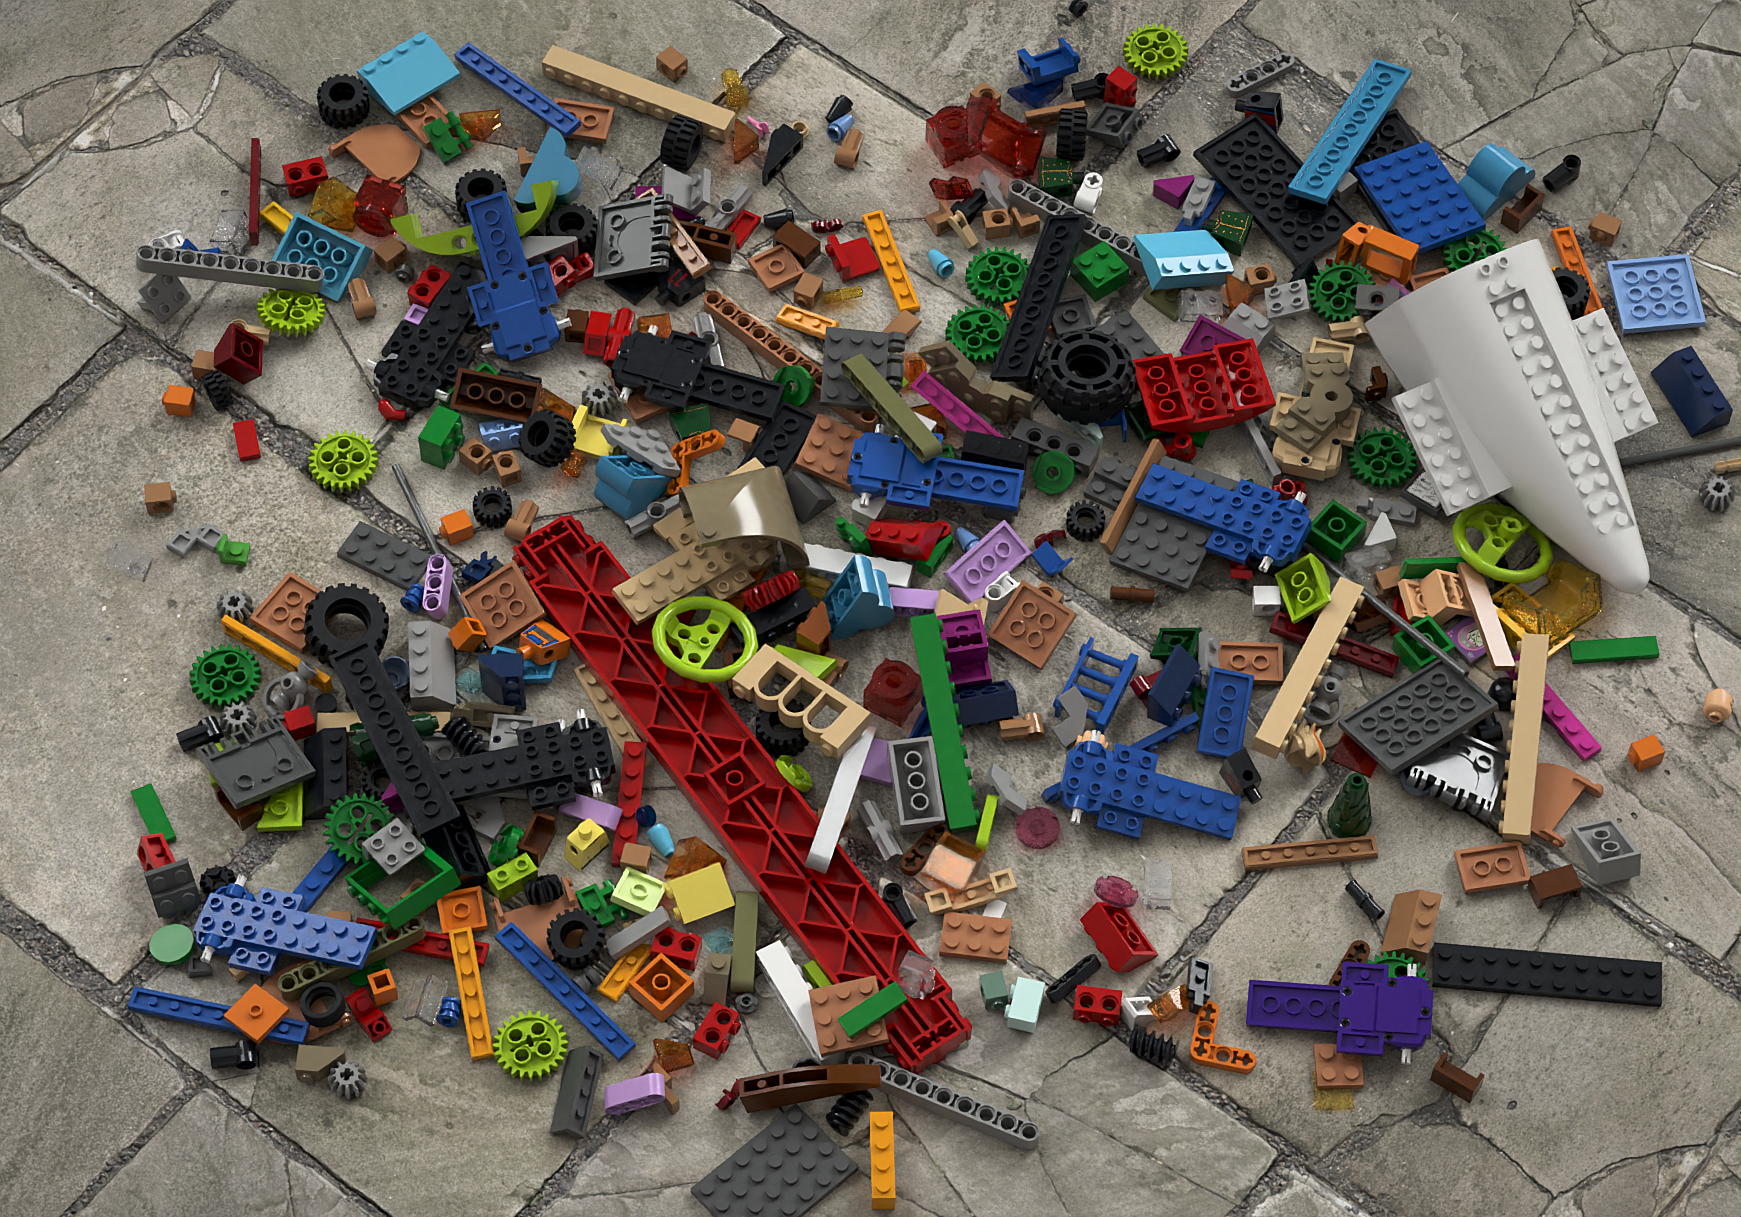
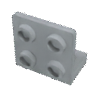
M665 166L662 176V194L673 195V206L697 215L710 204L711 170L703 168L692 178Z
M1305 279L1264 289L1269 321L1310 311L1309 302H1311V297Z
M398 818L362 843L364 858L368 862L374 859L389 876L394 875L425 852L424 846Z

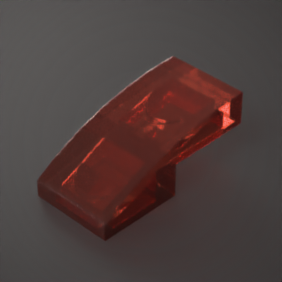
M952 176L948 181L933 178L929 182L936 199L961 200L972 198L975 195L966 178Z

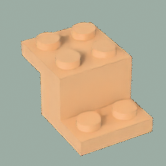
M1435 569L1420 582L1402 579L1398 582L1408 620L1417 622L1430 615L1440 627L1456 614L1474 617L1459 574Z

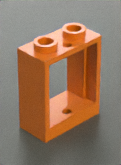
M1374 226L1370 233L1365 234L1362 241L1364 246L1360 253V257H1362L1361 266L1389 278H1394L1407 285L1415 271L1420 245ZM1373 248L1403 260V263L1378 253Z

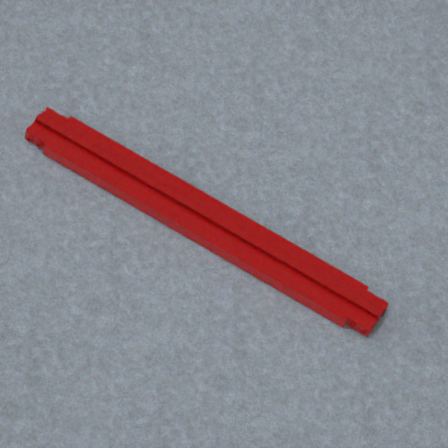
M570 514L564 517L560 515L558 519L524 537L519 546L512 547V560L524 571V577L545 610L546 616L558 630L571 638L570 647L641 740L647 742V748L810 961L816 962L832 985L876 975L879 991H881L894 981L897 982L909 1002L884 1017L889 1042L883 1043L889 1054L893 1053L895 1055L898 1066L918 1075L927 1066L938 1064L944 1060L947 1054L958 1048L961 1043L966 1040L969 1041L971 1039L972 1025L966 1017L963 1018L960 1015L958 1006L952 1000L951 987L838 843L836 844L826 874L805 867L820 819L795 787L780 773L774 760L713 683H700L681 677L662 662L654 650L651 632L658 614L636 625L614 597L612 589L631 577L603 541L595 543L591 535L587 536L584 532L582 523L579 520H575ZM666 638L670 650L677 658L681 659L682 655L679 648L670 644ZM689 659L690 662L697 663L695 659Z

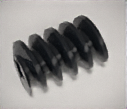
M465 716L450 720L442 728V734L446 736L448 741H451L459 753H462L463 757L486 752L489 744L488 741H482L483 736L481 734L477 735L478 731L476 728L471 729L472 724L470 722L466 723L467 719Z
M1136 1024L1128 1045L1130 1046V1053L1134 1054L1138 1050V1055L1143 1057L1147 1052L1149 1060H1152L1156 1055L1157 1063L1164 1059L1165 1066H1169L1175 1058L1179 1041L1174 1045L1173 1037H1170L1166 1042L1164 1041L1163 1033L1157 1039L1155 1030L1150 1035H1147L1146 1027L1141 1032H1138V1024Z
M867 1089L841 1094V1098L837 1099L836 1105L832 1106L831 1112L826 1115V1121L829 1126L838 1134L845 1137L848 1136L849 1132L845 1128L850 1130L854 1128L852 1122L859 1121L856 1114H864L861 1107H869V1103L866 1100L873 1101L872 1094Z

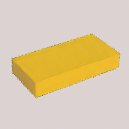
M274 201L260 211V218L284 236L293 216Z

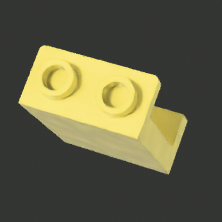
M579 405L572 420L573 428L576 429V434L574 435L576 442H574L573 446L575 447L571 452L598 460L601 456H620L623 448L619 445L615 448L608 444L600 430L603 424H618L628 427V420L623 419L620 424L588 414V407Z
M720 862L666 881L667 887H665V892L668 899L673 900L675 908L672 909L676 921H680L681 924L692 922L735 905Z

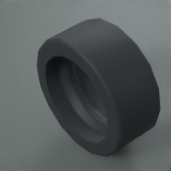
M319 982L311 985L303 992L299 1002L305 1020L315 1027L325 1028L334 1025L342 1018L346 1009L345 999L341 990L330 982ZM324 996L335 998V1004L327 1012L313 1013L310 1011V1006L318 998Z

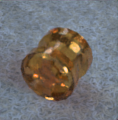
M570 451L571 455L562 463L561 470L566 475L577 478L582 473L581 468L586 465L587 459L579 452Z

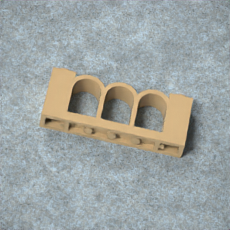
M766 643L732 678L733 691L739 698H745L749 702L754 698L756 705L761 710L766 712L778 711L779 719L785 726L790 728L803 727L805 738L809 742L820 744L822 752L836 760L846 752L870 725L869 711ZM777 673L791 681L779 695L766 696L760 692ZM801 689L815 697V700L802 712L793 713L785 708ZM826 705L840 714L829 727L824 729H816L809 724Z

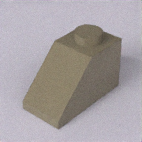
M709 952L705 973L703 1005L713 1006L717 1002L726 1007L731 978L732 955Z
M299 1045L295 1065L297 1080L305 1083L320 1082L330 1075L331 1068H337V1062H340L342 1065L345 1064L347 1059L345 1048Z

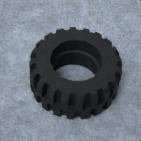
M338 583L336 588L331 585L326 587L325 593L323 591L317 593L315 599H312L308 606L303 628L306 646H310V653L313 656L318 655L319 662L322 664L327 662L329 667L333 668L328 656L369 637L379 656L381 649L385 646L389 629V615L385 612L386 607L384 603H379V597L375 593L371 595L368 588L363 586L360 589L357 588V584L353 583L350 586H345V583ZM336 614H352L362 620L367 628V632L355 640L339 639L329 632L326 627V621Z

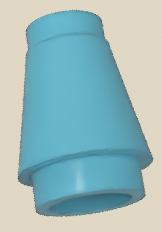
M932 249L928 252L927 258L938 276L945 278L953 273L955 267L951 259L937 249Z
M662 823L653 826L647 831L648 840L665 858L676 853L677 850L669 831Z

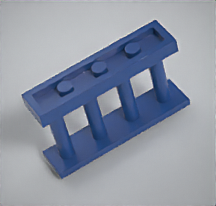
M1090 637L1087 644L1083 643L1079 651L1080 658L1062 694L1071 687L1076 686L1083 696L1102 703L1104 707L1101 712L1087 709L1086 718L1093 720V723L1096 724V733L1100 731L1104 735L1137 669L1139 656L1130 653L1128 659H1123L1122 661L1093 649L1094 638ZM1090 657L1118 668L1121 673L1119 677L1115 676L1113 678L1087 668L1085 665ZM1080 675H1084L1111 686L1112 691L1110 694L1104 695L1076 683ZM1060 695L1056 696L1053 703L1055 717L1059 718L1064 709L1057 700Z

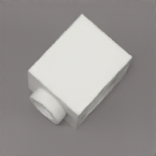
M1253 586V616H1275L1276 611L1280 612V607H1284V598L1280 594L1279 586Z

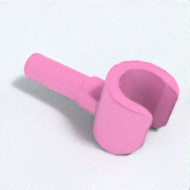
M751 117L747 118V121L756 127L759 137H764L763 133L770 134L767 122L759 123Z

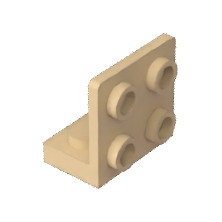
M941 589L938 593L934 613H936V616L980 609L984 625L988 601L980 598L967 604L946 590Z

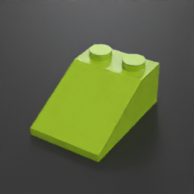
M1312 553L1275 574L1294 624L1331 603L1330 580L1324 565Z

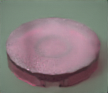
M1044 807L1028 808L1021 816L1018 815L1015 823L1016 836L1022 844L1032 849L1049 847L1057 840L1060 832L1058 818L1050 809Z
M1101 876L1095 882L1094 892L1097 897L1112 906L1119 908L1133 907L1138 899L1137 889L1134 891L1132 889L1133 885L1120 877L1108 876L1103 878Z

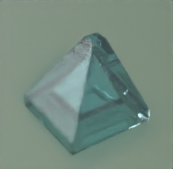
M468 667L455 681L457 685L470 694H473L481 686L480 674L471 667Z
M723 926L703 935V939L711 952L719 953L733 945L732 935Z

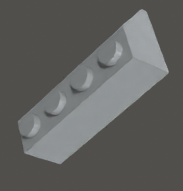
M432 621L408 622L412 711L454 708L456 705L455 650L448 634L451 629Z
M932 736L888 741L887 757L899 834L920 832L945 822Z

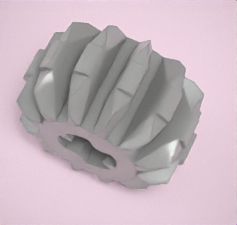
M595 381L594 386L587 385L586 390L583 391L581 404L588 407V414L592 413L593 416L601 414L604 417L605 413L611 414L612 409L616 408L617 394L613 391L612 385L606 386L605 382L598 385Z
M1713 475L1710 479L1705 478L1699 488V501L1704 502V507L1710 506L1712 511L1718 508L1721 512L1724 507L1729 508L1736 496L1734 493L1735 486L1730 485V479L1723 480V476L1716 478Z
M236 588L232 593L227 590L226 595H220V601L216 604L220 619L226 614L241 624L244 623V619L250 620L249 617L254 611V606L252 605V598L247 596L245 590L239 593V590Z
M242 701L239 705L232 702V707L225 706L224 712L220 713V728L224 730L226 736L242 729L247 732V727L253 726L256 728L257 726L256 712L253 711L250 704L245 706Z
M346 1059L345 1064L342 1065L340 1062H337V1068H331L328 1083L331 1084V1091L337 1092L339 1098L346 1094V1098L349 1100L351 1094L358 1097L359 1090L365 1091V1083L368 1081V1076L365 1074V1068L363 1066L359 1067L357 1060L350 1064V1061Z

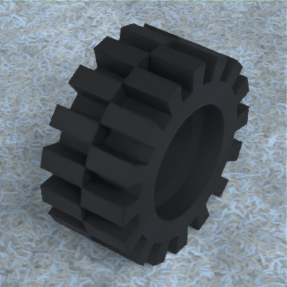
M219 370L212 371L201 377L206 394L217 411L234 404L233 397L230 394L231 391Z
M491 486V490H488L487 487L483 488V493L479 490L477 492L478 496L475 495L473 501V512L476 521H480L482 526L486 523L488 528H491V524H494V528H497L498 523L502 526L505 524V520L508 522L510 516H512V503L510 495H507V491L504 490L502 492L500 487L495 490L494 486ZM489 503H498L501 506L496 511L484 509L485 505Z
M1082 500V504L1078 501L1075 502V506L1071 505L1066 518V529L1069 531V535L1071 537L1075 535L1076 540L1079 537L1082 538V542H1085L1086 538L1089 539V542L1093 541V536L1095 539L1099 538V534L1102 535L1105 527L1103 508L1099 509L1100 505L1097 503L1093 506V501L1086 504V500ZM1080 517H1090L1094 520V523L1082 525L1077 520Z
M379 761L375 762V767L372 764L369 765V771L365 769L364 775H362L363 791L366 797L368 796V800L374 795V802L382 800L381 796L388 788H377L374 785V782L379 778H389L384 766L379 765Z

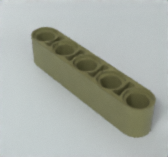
M736 891L731 993L754 994L759 892Z

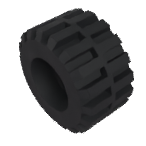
M337 74L333 78L331 76L327 78V82L323 81L321 87H318L317 102L319 114L322 120L327 122V125H334V128L337 129L339 127L347 129L349 126L353 128L356 127L357 123L361 124L363 119L367 118V113L370 111L368 90L361 79H357L354 75L350 77L348 74L343 76ZM340 100H350L346 103H337Z
M1060 109L1056 147L1058 159L1076 161L1084 159L1088 117L1086 110Z
M681 115L674 116L666 128L661 143L660 158L663 164L684 171L691 168L699 154L703 140L702 122Z
M481 168L480 171H477V169H474L471 173L466 172L464 174L465 177L461 176L459 182L456 183L457 210L462 218L465 217L466 221H471L466 203L477 200V198H474L475 196L481 194L492 195L504 190L507 192L505 180L501 178L500 174H494L493 170L486 171V169Z
M567 203L563 207H556V211L552 210L550 216H547L545 223L546 236H576L579 255L586 252L589 255L591 249L594 250L596 248V216L592 214V210H586V206H578L577 203L569 205ZM569 229L580 230L579 232L573 234L564 232Z
M1556 267L1555 270L1552 269L1561 293L1569 297L1564 298L1571 319L1580 318L1585 312L1590 296L1588 281L1584 280L1582 274L1578 275V271L1574 269L1573 271L1566 267L1564 269Z
M541 409L540 412H534L533 416H529L527 422L523 423V429L519 433L521 437L518 439V444L521 445L519 448L523 455L547 468L551 466L556 467L558 463L562 464L565 462V458L571 455L570 451L575 447L573 444L576 442V437L574 436L576 429L573 428V423L549 409Z
M792 699L785 706L788 711L793 713L805 710L802 703L797 704L795 699ZM759 709L755 721L756 739L769 755L773 753L774 757L779 758L780 755L788 756L792 754L794 757L798 755L797 751L803 752L805 750V746H808L809 741L803 734V727L794 728L784 733L777 732L772 727L782 723L779 719L778 711L766 712Z
M573 908V912L566 909L564 910L565 914L562 916L558 913L556 915L557 920H551L549 923L551 929L547 928L548 937L546 940L553 957L563 967L568 966L571 970H575V967L582 970L584 965L587 964L593 966L592 961L596 960L598 962L601 959L599 955L600 953L604 954V945L607 944L606 934L599 919L597 920L593 913L589 914L588 910L583 909L581 912L579 908ZM583 929L589 932V938L582 947L570 949L564 946L565 938L571 931Z

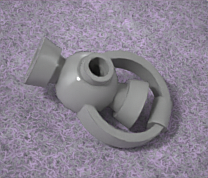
M301 659L297 667L298 672H289L283 677L275 678L269 682L263 693L264 711L270 717L277 716L279 720H285L284 714L279 715V712L270 704V698L275 704L286 711L291 703L289 701L290 698L296 699L291 710L303 706L304 694L308 688L307 679H312L318 674L313 666ZM280 684L281 692H276L270 696L273 689Z
M1330 664L1327 670L1329 676L1323 677L1320 686L1313 689V691H1316L1318 700H1314L1309 705L1312 711L1323 716H1329V703L1337 701V714L1329 720L1322 721L1321 718L1312 714L1309 715L1306 710L1304 717L1308 723H1316V726L1319 727L1330 725L1338 720L1343 710V699L1341 697L1343 690L1340 680L1342 681L1349 673L1345 668L1337 664Z

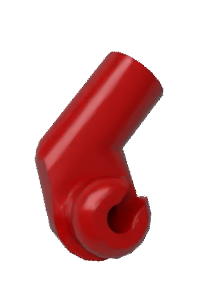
M387 399L379 401L378 410L386 420H406V410H395Z

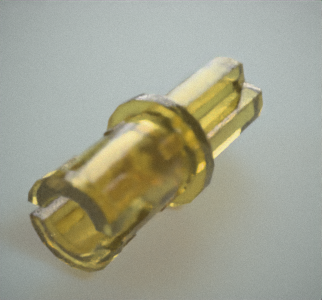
M840 286L839 289L821 291L823 305L841 301L844 303V300L862 297V286L844 289Z

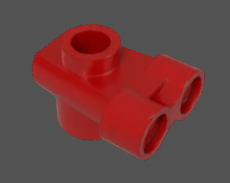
M1284 479L1279 485H1273L1272 490L1281 493V501H1288L1289 499H1295L1298 492H1301V494L1302 492L1305 493L1304 481L1292 482L1291 480ZM1307 494L1306 498L1303 501V505L1307 504Z

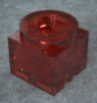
M963 105L946 106L940 109L935 116L926 119L925 140L944 169L954 165L958 160L962 162L966 157L972 158L980 154L981 133L974 124L972 114Z
M367 174L354 198L355 211L352 215L354 223L362 231L372 236L386 237L389 234L396 235L397 231L391 224L390 219L405 216L409 211L408 203L406 202L407 197H405V185Z
M885 658L883 663L876 667L872 674V679L864 689L863 708L902 728L908 719V715L910 712L912 713L914 706L918 704L923 696L921 675L915 673L908 664L902 661Z

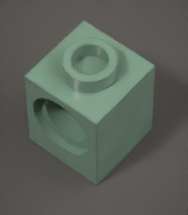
M1002 971L980 975L979 987L985 1009L997 1010L1008 1004V992Z

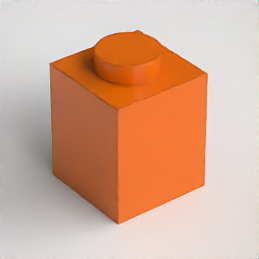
M169 385L167 393L164 392L162 397V405H165L166 413L192 417L196 403L194 388Z
M465 509L441 517L442 526L439 527V531L443 539L447 538L450 546L474 537L473 525Z
M463 617L448 633L456 650L473 652L488 636L480 620Z
M1655 734L1632 742L1627 756L1629 762L1635 765L1639 772L1662 763L1665 751Z
M389 968L367 975L369 988L376 1007L398 1000L396 985Z

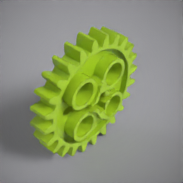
M1153 23L1150 28L1145 24L1144 29L1138 26L1137 32L1132 30L1131 36H1126V42H1124L1123 46L1124 62H1128V68H1133V73L1139 71L1140 77H1143L1145 74L1148 75V80L1152 76H1155L1156 80L1159 79V76L1166 79L1167 74L1173 77L1174 71L1180 73L1181 67H1185V61L1188 59L1187 41H1183V35H1178V30L1172 32L1171 26L1165 29L1162 23L1159 27H1156V24Z
M269 289L268 293H263V297H259L257 317L260 318V323H264V328L271 327V332L278 330L279 335L285 332L287 337L291 333H294L296 337H298L299 333L306 336L307 331L313 333L314 328L319 329L320 324H323L325 304H322V298L317 299V293L311 295L309 292L276 289L274 291Z
M345 429L343 434L340 435L338 430H336L335 436L327 433L328 439L320 437L321 444L314 443L315 450H310L311 457H308L309 469L312 472V478H316L318 485L323 483L324 489L331 486L332 492L339 488L340 492L343 493L344 488L352 492V487L355 486L359 490L360 483L367 485L366 478L373 479V473H377L376 466L379 465L378 453L375 450V445L370 443V438L364 439L362 433L356 436L353 430L349 435Z
M529 1010L527 1016H524L519 1011V1018L510 1015L511 1022L509 1023L504 1020V1028H497L499 1035H494L495 1044H493V1050L496 1051L494 1057L499 1059V1067L504 1066L505 1074L511 1071L513 1079L520 1075V1080L523 1082L525 1077L529 1076V1080L532 1082L534 1076H537L541 1081L542 1074L545 1073L550 1077L551 1069L558 1071L557 1063L564 1064L563 1057L567 1056L565 1048H568L567 1034L563 1032V1025L557 1026L556 1018L550 1021L549 1013L541 1017L539 1010L536 1015H532L531 1010ZM536 1031H543L540 1035L534 1034ZM514 1037H520V1038H521L519 1041H512V1040H511V1039L514 1038ZM547 1050L549 1054L542 1055L540 1052ZM520 1057H527V1058H528V1059L525 1060V1061H518V1060H517V1059L520 1058Z

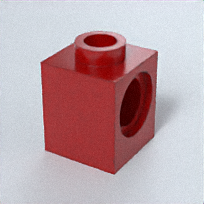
M309 705L283 713L285 721L282 724L294 741L317 733Z

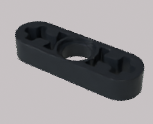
M1095 954L1084 957L1046 989L1045 994L1050 1002L1057 1003L1077 988V985H1081L1101 967V962Z

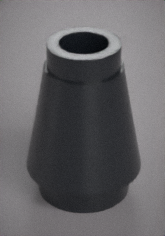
M845 95L836 97L825 117L826 121L832 123L848 114L852 110L853 102Z
M785 208L763 216L765 227L781 228L788 221L794 223L792 209L788 210Z

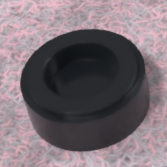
M327 693L318 696L315 700L317 713H335L338 708L336 698Z

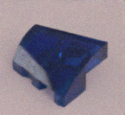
M1058 78L1036 86L1029 82L1009 88L1007 93L1018 102L1022 103L1025 101L1037 109L1045 101L1050 103L1063 92L1064 81Z

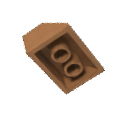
M1421 889L1395 894L1381 955L1386 952L1388 957H1391L1393 951H1395L1396 957L1400 958L1401 954L1405 953V960L1413 957V963L1420 962L1421 965L1425 966L1442 895Z

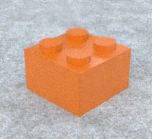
M660 953L629 982V992L636 1001L663 1023L694 994V981Z

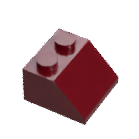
M234 323L229 324L214 349L213 367L243 385L262 375L263 340Z

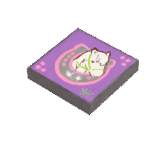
M1467 616L1444 631L1456 646V653L1469 667L1487 656L1474 617Z

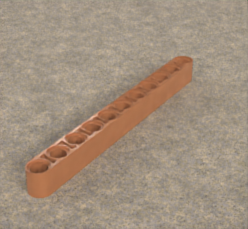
M710 290L704 294V312L711 314L712 320L780 370L790 365H799L805 368L815 380L812 395L820 400L822 369L720 292ZM828 406L861 432H875L876 425L878 424V413L876 411Z

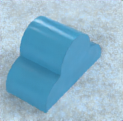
M552 127L549 128L514 199L516 206L524 212L537 210L531 188L533 184L557 180L558 191L554 202L556 205L574 202L582 191V179L576 164L569 158L565 140L561 133Z
M1490 143L1477 153L1468 167L1467 174L1460 180L1458 185L1483 221H1485L1533 180L1536 172L1506 148H1498L1493 143Z
M628 455L601 456L595 469V475L599 480L594 490V497L628 520L647 510L652 500L660 497L667 490V485L674 477L659 475L653 471L654 467L647 464L644 460L640 463Z
M861 555L853 556L822 600L826 605L832 640L850 637L860 629L879 628L889 623L895 615L886 574L881 570L873 569L870 559Z

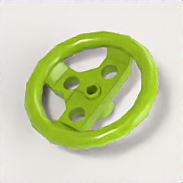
M1494 503L1472 505L1459 513L1452 526L1453 542L1461 557L1477 572L1496 581L1512 584L1533 582L1547 573L1553 561L1550 539L1516 509L1510 506ZM1475 527L1483 534L1485 542L1478 553L1473 551L1466 539V528ZM1526 531L1534 538L1540 553L1537 564L1529 569L1516 571L1496 566L1498 561Z
M689 596L670 603L657 615L651 631L654 650L662 662L681 677L700 683H721L732 679L758 650L756 630L747 616L729 602L709 596ZM688 610L711 611L708 619L702 625L689 627L680 623L676 615ZM731 621H733L744 637L745 647L742 656L730 666L721 669H703L705 664L711 661L713 652L726 634ZM708 630H714L717 634H711ZM679 635H685L688 639H682ZM666 638L670 644L679 648L682 655L681 659L677 658L670 650ZM689 659H695L697 663H692Z

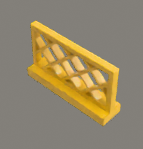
M1509 583L1491 596L1493 603H1504V609H1500L1496 605L1494 607L1506 641L1514 650L1517 651V642L1522 641V634L1526 633L1524 629L1533 630L1535 634H1539V631L1550 633L1549 645H1551V650L1548 652V659L1569 645L1570 641H1574L1575 636L1517 584ZM1512 590L1518 595V599L1508 598L1507 593ZM1508 604L1519 605V611L1508 610ZM1523 605L1530 606L1534 609V613L1523 611ZM1508 615L1519 617V623L1511 620ZM1523 617L1533 618L1535 625L1525 624ZM1538 619L1546 620L1549 626L1539 625ZM1554 633L1562 634L1566 639H1554Z

